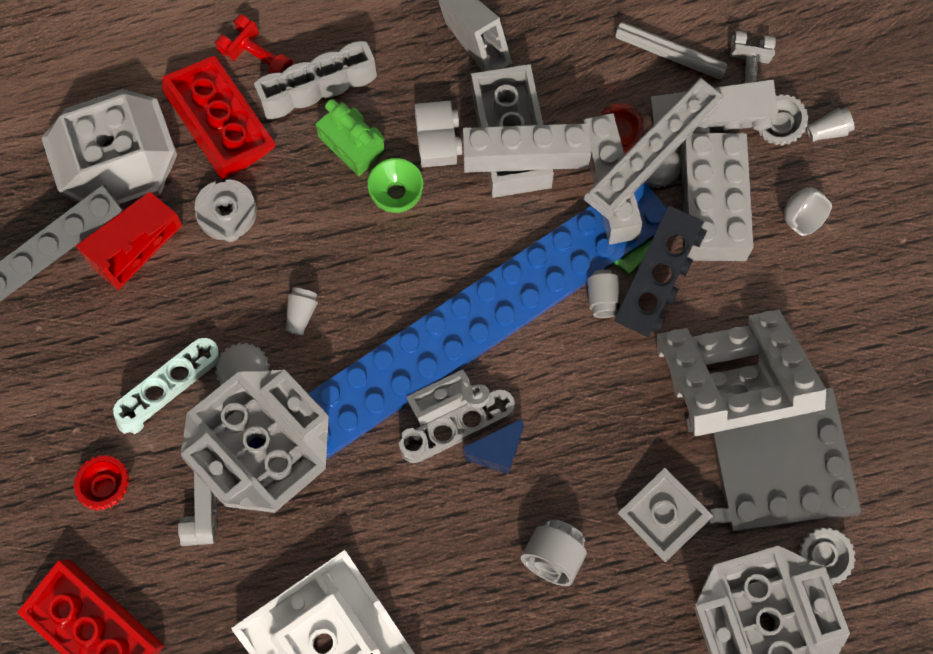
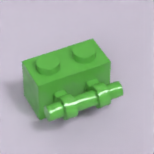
M331 99L325 105L329 113L315 124L318 137L360 176L385 154L383 142L385 139L374 126L370 128L363 122L364 118L356 108H349L343 102L338 104L334 99Z

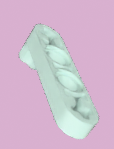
M208 338L197 339L119 399L113 408L118 429L124 434L127 432L134 434L140 432L144 427L143 422L217 364L219 358L216 343ZM210 349V358L207 359L202 356L198 359V350L208 351ZM191 362H196V370L194 369ZM178 366L185 367L189 374L183 380H175L170 375L173 368ZM151 386H159L163 389L164 393L158 400H149L145 396L146 390ZM137 397H140L143 405L147 407L146 409H143L142 404L138 405ZM126 413H135V417L132 419L129 416L122 418Z

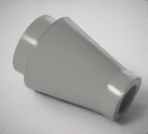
M836 108L814 123L809 124L806 129L811 142H815L817 140L848 136L849 132L854 131L855 126L852 115L847 108Z
M293 288L292 293L288 294L285 332L303 336L304 330L318 304L316 293L301 288Z

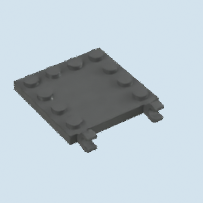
M833 387L826 388L825 410L711 433L726 508L709 509L708 511L713 517L706 523V527L729 523L730 532L734 533L856 516L862 513ZM689 414V418L686 419L688 432H693Z

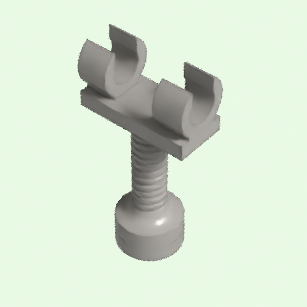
M735 30V35L731 37L730 57L746 60L745 83L757 82L758 62L769 64L775 56L776 39L774 36L764 35V39L760 40L759 47L747 46V32Z

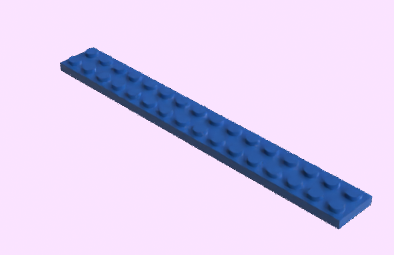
M644 182L634 192L642 220L639 239L609 245L601 213L592 206L588 207L309 392L308 395L329 416L326 459L408 405L406 396L454 374L587 284V279L593 276V272L609 269L615 265L616 261L625 258L652 240L667 208ZM254 438L248 443V446L254 449L261 448L265 441L261 438Z

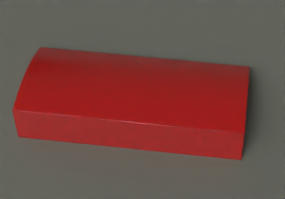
M215 55L162 77L163 93L222 180L252 165L275 148V142Z
M71 559L58 560L17 612L60 654H159L165 646Z

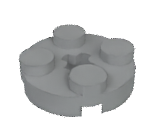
M232 179L217 184L215 182L210 183L199 192L195 200L194 209L198 224L212 238L227 242L236 241L255 222L258 208L252 193L244 184ZM231 204L232 212L229 215L222 216L219 207L221 205L227 207Z

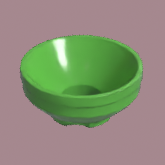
M391 158L384 160L376 165L369 175L368 191L370 197L384 211L392 213L407 211L415 206L421 198L423 192L422 174L413 163L405 159ZM394 185H400L406 192L402 198L393 199L388 195L389 188Z

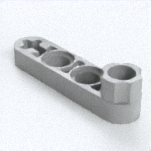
M505 390L491 392V398L486 405V411L495 406L496 399H499L501 402L507 401L508 404L506 405L505 412L501 413L499 409L489 412L491 419L488 421L482 407L472 408L466 404L416 429H406L402 432V439L398 442L402 457L410 463L421 462L507 420L514 412L515 402L513 396ZM470 411L478 413L481 417L479 425L473 428L466 426L462 420L464 414ZM441 425H446L452 430L451 438L444 442L434 437L435 429ZM426 432L429 434L430 442L435 446L431 449L428 446ZM414 440L416 444L421 442L423 444L419 447V450L409 451L407 450L409 448L408 442Z
M194 472L195 516L180 517L178 523L180 545L216 544V496Z

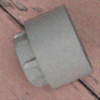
M560 520L547 521L544 526L536 527L521 555V561L539 577L557 585L570 586L587 555L584 548L585 538L579 530L568 523Z

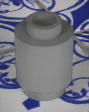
M610 270L595 271L593 276L587 279L589 308L593 311L594 317H614L618 313V308L621 307L618 276L612 274Z

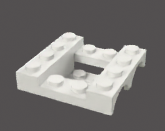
M345 550L231 628L249 654H321L316 652L314 648V641L320 634H329L333 639L331 650L324 654H415Z

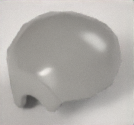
M813 187L803 188L789 198L784 208L785 222L801 236L812 234L829 217L832 203L820 190Z

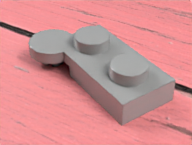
M460 370L406 396L408 404L420 426L465 404L472 408L484 407L491 398L489 389L485 385H471L464 370Z

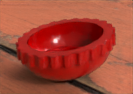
M99 455L97 458L93 457L90 461H86L85 465L81 466L80 470L77 471V476L74 478L75 484L73 485L74 493L79 502L89 509L98 511L99 509L112 508L127 493L128 481L130 480L129 472L124 463H121L119 459H115L114 456Z

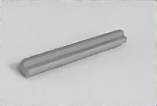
M621 22L616 30L615 37L617 39L714 78L721 79L726 71L727 64L723 61L625 22Z

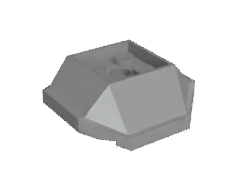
M124 89L65 108L41 138L58 191L62 196L76 203L82 201L102 185H105L122 208L131 206L148 192H151L156 197L160 196L165 180L177 157L174 143L157 98ZM113 141L111 145L103 147L106 142Z
M285 369L271 370V372H237L187 412L181 457L225 507L275 513L326 469L329 416ZM254 438H261L265 441L261 448L254 449L248 446V443Z
M780 546L712 566L694 605L709 654H839L850 635L825 566L812 560L809 561ZM761 614H768L773 618L774 629L771 632L761 627Z

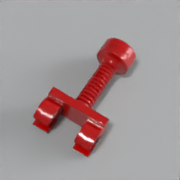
M239 14L233 21L236 24L234 28L240 32V35L233 42L226 36L220 35L214 42L218 45L216 49L224 56L229 57L233 62L244 50L248 51L270 66V74L283 73L294 64L293 60L286 55L279 54L275 56L255 43L253 40L259 34L257 25L242 14Z

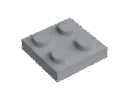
M666 468L618 512L627 524L664 562H667L713 517Z

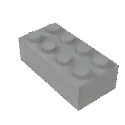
M531 64L471 73V93L478 127L543 125ZM553 169L487 172L492 198L550 189L553 182Z
M691 133L682 142L680 148L683 212L704 221L705 223L702 228L706 229L707 233L700 247L693 245L688 257L694 259L693 261H747L753 250L747 134Z

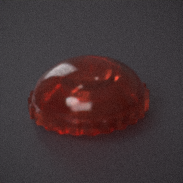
M626 103L611 104L610 107H605V110L601 111L599 116L614 114L623 152L626 153L644 134V120L641 118V113H638V110L633 108L632 105H627Z

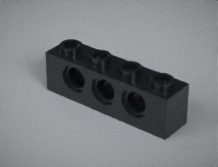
M668 206L614 322L648 338L652 331L658 334L666 316L661 315V312L666 303L672 305L680 289L674 285L680 274L686 276L694 260L688 257L693 245L700 247L707 233V230L702 228L705 223L704 221L672 206ZM673 235H680L685 240L684 250L677 254L670 252L667 248V241ZM658 264H666L670 267L671 277L668 281L659 282L655 279L653 271ZM649 292L656 296L658 303L655 309L645 310L641 307L640 298L644 293Z

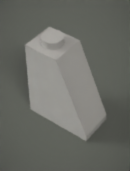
M439 0L446 25L482 72L503 69L512 64L500 18L479 0Z

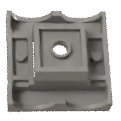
M780 310L749 315L748 326L705 333L694 337L691 336L688 328L657 334V354L659 357L665 356L670 369L674 392L677 398L683 397L686 402L694 436L825 410L826 388ZM759 354V364L712 374L709 373L706 367L709 364Z

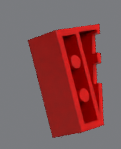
M148 192L77 244L76 248L92 269L119 291L182 227V223L172 209L154 194Z

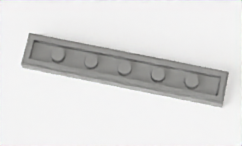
M700 78L588 191L584 200L609 219L722 102L724 96Z

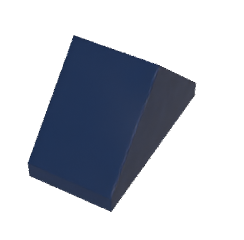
M520 419L463 447L465 460L510 474L523 434L524 423Z

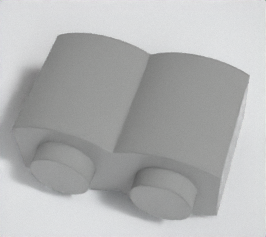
M451 101L415 104L421 168L457 164V155H462L461 137H455L454 128L459 127L458 110H452Z

